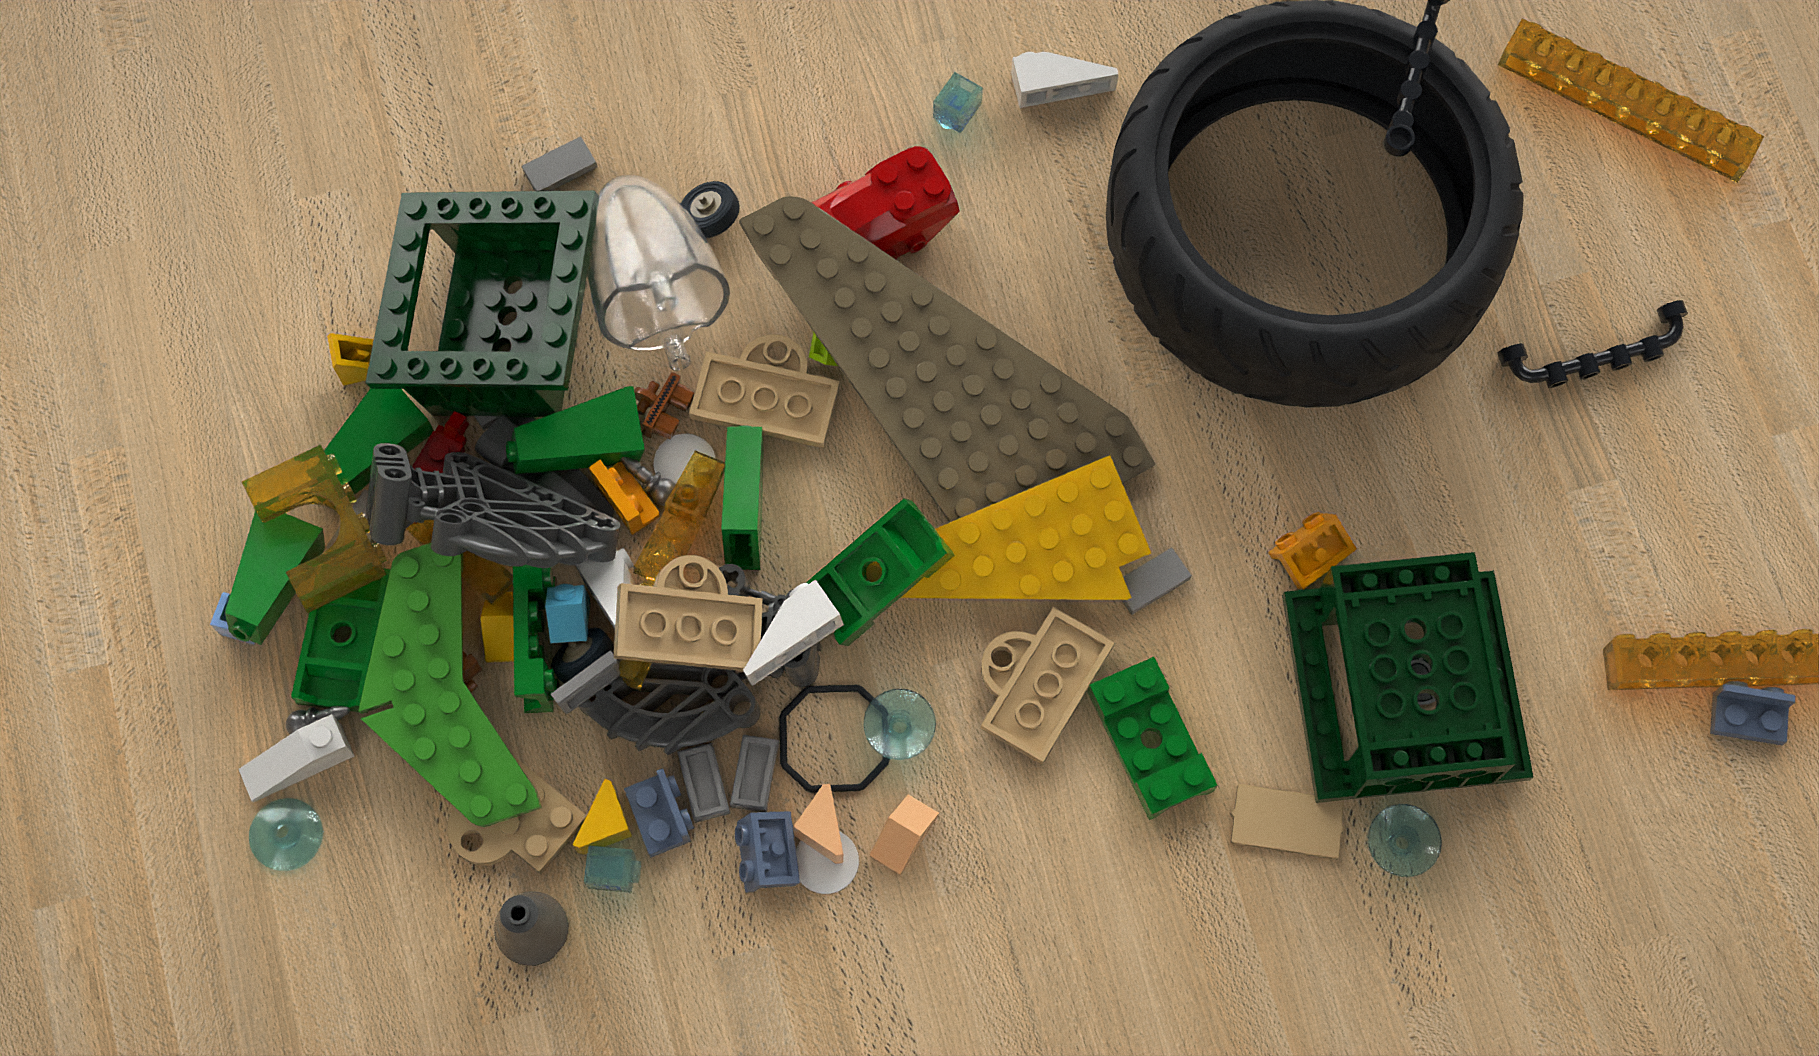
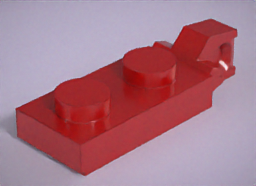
M454 411L446 422L445 427L438 425L430 435L412 467L414 469L421 468L422 471L427 472L435 470L443 473L446 454L451 452L464 453L466 451L464 446L467 439L463 435L470 425L467 417Z

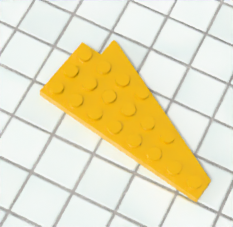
M1109 455L935 528L955 556L929 578L924 577L900 598L1128 600L1132 597L1119 567L1151 554V550L1113 460ZM878 562L871 563L866 569V576L870 582L877 581L882 575V568Z

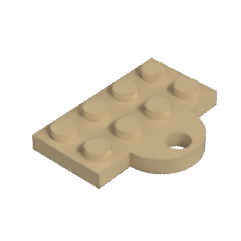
M778 334L764 335L750 342L743 350L740 359L706 351L690 407L689 417L693 420L725 427H739L743 425L762 427V432L765 436L824 448L840 389V381L808 374L806 355L800 345L791 338ZM780 346L786 349L787 354L783 359L774 360L768 356L769 350Z
M696 555L680 556L661 569L655 579L654 587L625 583L617 586L613 658L743 671L761 641L763 598L728 595L726 580L715 564L708 559ZM685 566H693L698 570L700 574L698 583L692 584L685 580L683 576Z
M1054 607L1036 636L1020 631L999 635L990 642L982 657L981 675L988 691L997 700L982 722L980 729L1043 765L1086 694L1089 684H1092L1113 649L1115 642ZM999 650L1008 652L1012 658L1011 663L1006 667L996 666L991 660L994 652Z
M513 755L537 790L542 808L491 826L480 827L471 823L454 807L447 825L448 838L458 855L472 864L482 866L497 864L514 852L538 873L542 874L579 831L587 815ZM471 833H478L483 838L481 847L473 852L466 851L463 847L465 837Z

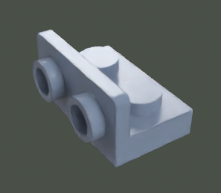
M1726 682V684H1723L1713 692L1710 734L1782 746L1787 743L1789 707L1795 704L1796 696L1786 694L1783 689L1777 687L1754 689L1748 688V684L1745 682Z
M663 768L656 770L658 775L624 788L650 858L691 842L688 831L694 829L687 808L679 811L675 798L681 796L674 775L666 777Z
M791 811L749 813L738 820L735 828V842L740 847L741 863L739 865V876L744 883L745 892H755L760 888L792 887L798 885L800 878Z

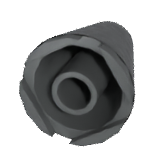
M530 891L513 896L503 904L495 920L494 936L500 951L508 959L519 965L536 966L549 962L567 941L569 924L563 907L556 899L542 892Z

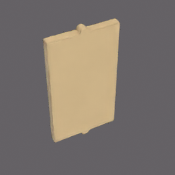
M1238 784L1235 808L1230 813L1231 817H1233L1231 843L1338 860L1341 834L1345 831V827L1342 826L1344 800L1316 803L1315 795Z

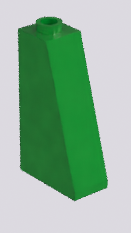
M633 386L618 389L514 428L511 440L506 441L507 461L513 462L515 474L589 468L600 459L605 466H613L621 462L622 457H629L640 462L645 451Z
M370 388L307 472V475L313 482L309 489L322 504L328 500L335 510L369 484L374 446L381 443L396 444L403 447L406 453H409L434 431L428 418L402 389Z
M748 425L727 427L721 531L725 564L737 565L742 570H761L762 427H751Z
M258 504L225 611L228 630L235 638L244 642L250 640L262 645L325 550L323 528L264 504Z

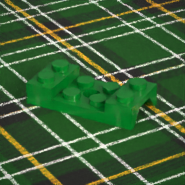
M903 498L806 583L810 584L816 580L837 609L844 625L834 631L835 640L839 645L849 646L875 624L873 620L924 577L929 578L955 554L914 502ZM878 562L882 568V575L877 581L870 582L866 576V569L871 563Z
M320 560L291 698L298 705L329 709L334 706L348 707L353 712L359 711L391 569L382 568L375 572L345 569L329 561ZM342 626L350 627L352 635L349 640L343 643L334 641L333 636L338 628Z
M527 564L513 566L514 696L524 698V713L554 712L553 701L555 700L551 693L559 688V681L554 678L553 669H549L545 662L544 647L539 644L538 632H544L543 611L539 610L546 609L547 589L558 585L557 577L553 576L552 567L537 568Z
M1155 657L1089 684L1087 691L1149 820L1191 798L1208 795L1214 792L1218 786L1203 754L1198 753L1169 694L1170 687ZM1147 731L1156 732L1161 738L1160 746L1153 749L1147 748L1141 741V735Z

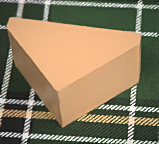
M829 783L823 784L793 826V832L795 837L835 864L843 863L844 854L831 785Z
M908 794L888 817L870 853V857L901 876L939 813Z

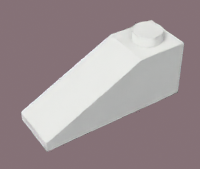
M1025 52L1012 58L1011 75L1020 108L1116 90L1118 80L1117 68L1049 52Z
M624 548L616 550V556L613 561L596 562L587 558L585 562L575 565L585 585L614 629L617 586L621 583L635 584L629 571L634 565Z
M816 580L810 584H800L790 592V597L783 602L743 669L752 686L844 625L839 612Z
M331 714L296 730L239 768V772L250 799L254 803L354 757L342 725Z

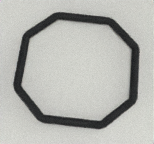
M857 684L808 686L804 688L781 711L779 716L780 764L782 769L806 791L811 793L819 791L822 785L811 786L787 763L786 716L809 693L858 692L881 713L883 760L860 784L831 785V791L848 792L864 790L890 761L887 709L868 691Z

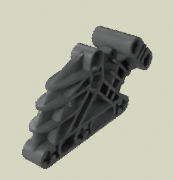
M381 443L374 446L366 516L370 526L371 538L377 543L383 545L400 544L404 540L405 529L414 522L424 523V520H434L431 549L435 553L444 556H457L469 551L499 564L508 566H523L527 564L537 568H550L558 563L579 565L585 562L587 558L596 562H610L615 559L620 522L606 514L467 453L451 452L446 454L443 473H439V471L435 470L427 472L422 471L421 468L414 469L409 464L406 450L399 445Z
M725 564L719 567L726 580V584L730 581L738 584L735 588L727 586L728 595L745 597L750 595L755 598H763L762 604L769 606L768 612L762 613V639L783 602L790 597L791 591L786 596H776L763 590L759 592L750 588V584L739 566ZM817 642L768 676L779 678L785 671L789 681L794 686L802 688L812 685L819 674L820 656L818 651H821L822 648L820 642ZM617 659L625 671L608 684L610 689L608 691L605 688L594 694L597 697L594 701L591 702L588 699L578 706L584 714L590 716L599 725L608 730L607 736L610 739L622 737L635 742V747L638 751L644 750L649 746L665 748L664 752L667 755L676 752L682 747L694 746L715 740L737 728H749L756 724L761 714L754 695L742 681L747 679L744 672L736 674V670ZM720 675L728 676V681L723 687H712V682L716 677ZM632 691L651 692L635 706L622 701ZM674 694L690 695L669 713L653 712ZM711 698L713 699L714 702L703 706ZM744 701L751 703L750 709L745 714H734V708L738 703Z

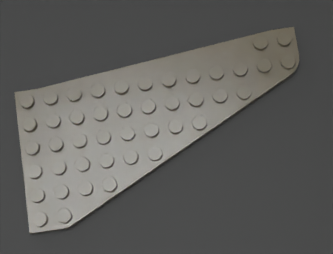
M793 196L783 197L739 220L740 226L761 261L774 279L782 286L949 522L1109 455L1113 460L1122 484L1155 465L1154 460L1127 415L808 200Z

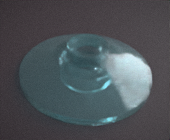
M891 689L885 691L873 699L865 712L864 732L869 744L876 752L890 759L905 760L919 755L930 745L935 734L936 719L931 705L923 696L912 690ZM897 722H903L907 728L904 732L897 733L894 731L893 725Z
M292 798L279 799L264 806L254 817L249 830V844L254 856L266 867L277 871L294 870L308 863L318 852L323 838L322 822L317 812L307 803ZM282 826H288V834L283 838L277 837L278 829Z
M1396 804L1385 808L1373 819L1368 831V847L1375 862L1388 873L1399 877H1414L1426 872L1435 864L1441 852L1442 838L1438 825L1426 811L1409 804ZM1396 838H1405L1408 842L1407 849L1399 848L1396 844Z

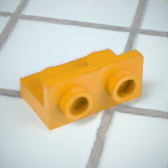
M600 459L589 467L594 483L632 535L660 517L658 509L634 476L627 471L622 462H618L607 469Z
M1316 512L1309 515L1302 521L1303 526L1294 533L1289 532L1281 536L1275 542L1276 547L1268 552L1272 559L1280 560L1297 589L1304 590L1329 571L1331 566L1337 565L1357 550L1336 514Z

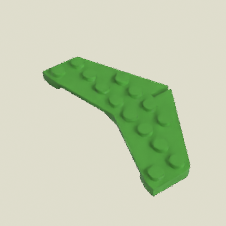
M431 543L398 554L392 562L358 712L363 714L393 704V708L360 719L471 823L480 827H487L542 808L537 790L465 685L463 678L462 622L463 553L457 556L440 555L432 551Z

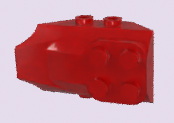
M921 146L910 147L878 163L867 171L865 176L853 182L845 181L835 191L811 202L895 260L908 252L915 253L923 249L960 212L948 178L933 154Z

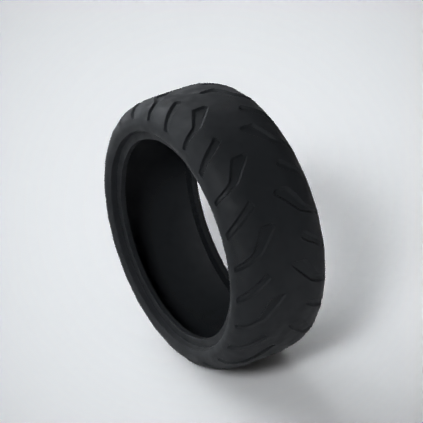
M1304 0L1274 2L1225 16L1223 19L1209 25L1177 46L1144 81L1128 109L1113 153L1106 203L1107 240L1109 250L1114 257L1113 264L1127 299L1134 305L1135 313L1150 334L1158 337L1159 343L1195 373L1201 374L1206 380L1235 394H1242L1245 397L1294 407H1339L1387 394L1415 382L1437 368L1471 334L1494 299L1513 258L1523 216L1524 195L1519 188L1523 181L1515 142L1509 137L1510 127L1497 101L1490 99V91L1466 62L1456 58L1455 52L1435 38L1433 45L1429 48L1428 56L1430 63L1420 81L1422 93L1412 111L1414 123L1411 129L1415 134V141L1411 152L1420 161L1432 179L1442 203L1447 227L1445 265L1426 284L1408 296L1379 308L1352 314L1322 315L1292 311L1266 303L1232 285L1202 258L1183 230L1174 209L1168 172L1181 151L1204 129L1227 115L1258 104L1293 100L1329 104L1364 116L1388 131L1393 115L1398 112L1397 95L1401 85L1407 78L1405 66L1415 48L1413 36L1417 27L1380 10L1368 9L1365 6L1339 1Z

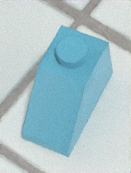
M560 584L547 589L545 608L550 643L587 641L591 603L584 585Z

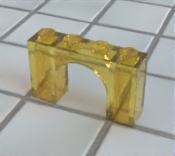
M321 444L242 481L262 523H266L295 508L309 504L326 506L340 516V531L334 544L323 554L286 571L307 613L385 576L386 573L381 564L388 561L380 544L377 542L370 543L366 535L370 532L368 521L363 512L356 515L351 504L357 502V499L348 482L343 485L340 484L336 475L341 473L342 470L334 454L326 456Z

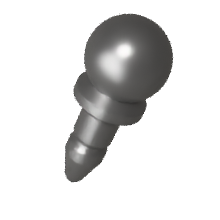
M626 456L621 458V462L627 471L634 474V477L640 482L646 484L643 490L650 492V496L656 504L667 506L676 500L678 489L672 480L661 478L660 472L653 476L637 460Z
M334 706L321 711L315 707L309 708L307 711L296 710L288 716L286 729L289 734H292L296 730L331 714L338 721L347 715L350 709L348 707Z

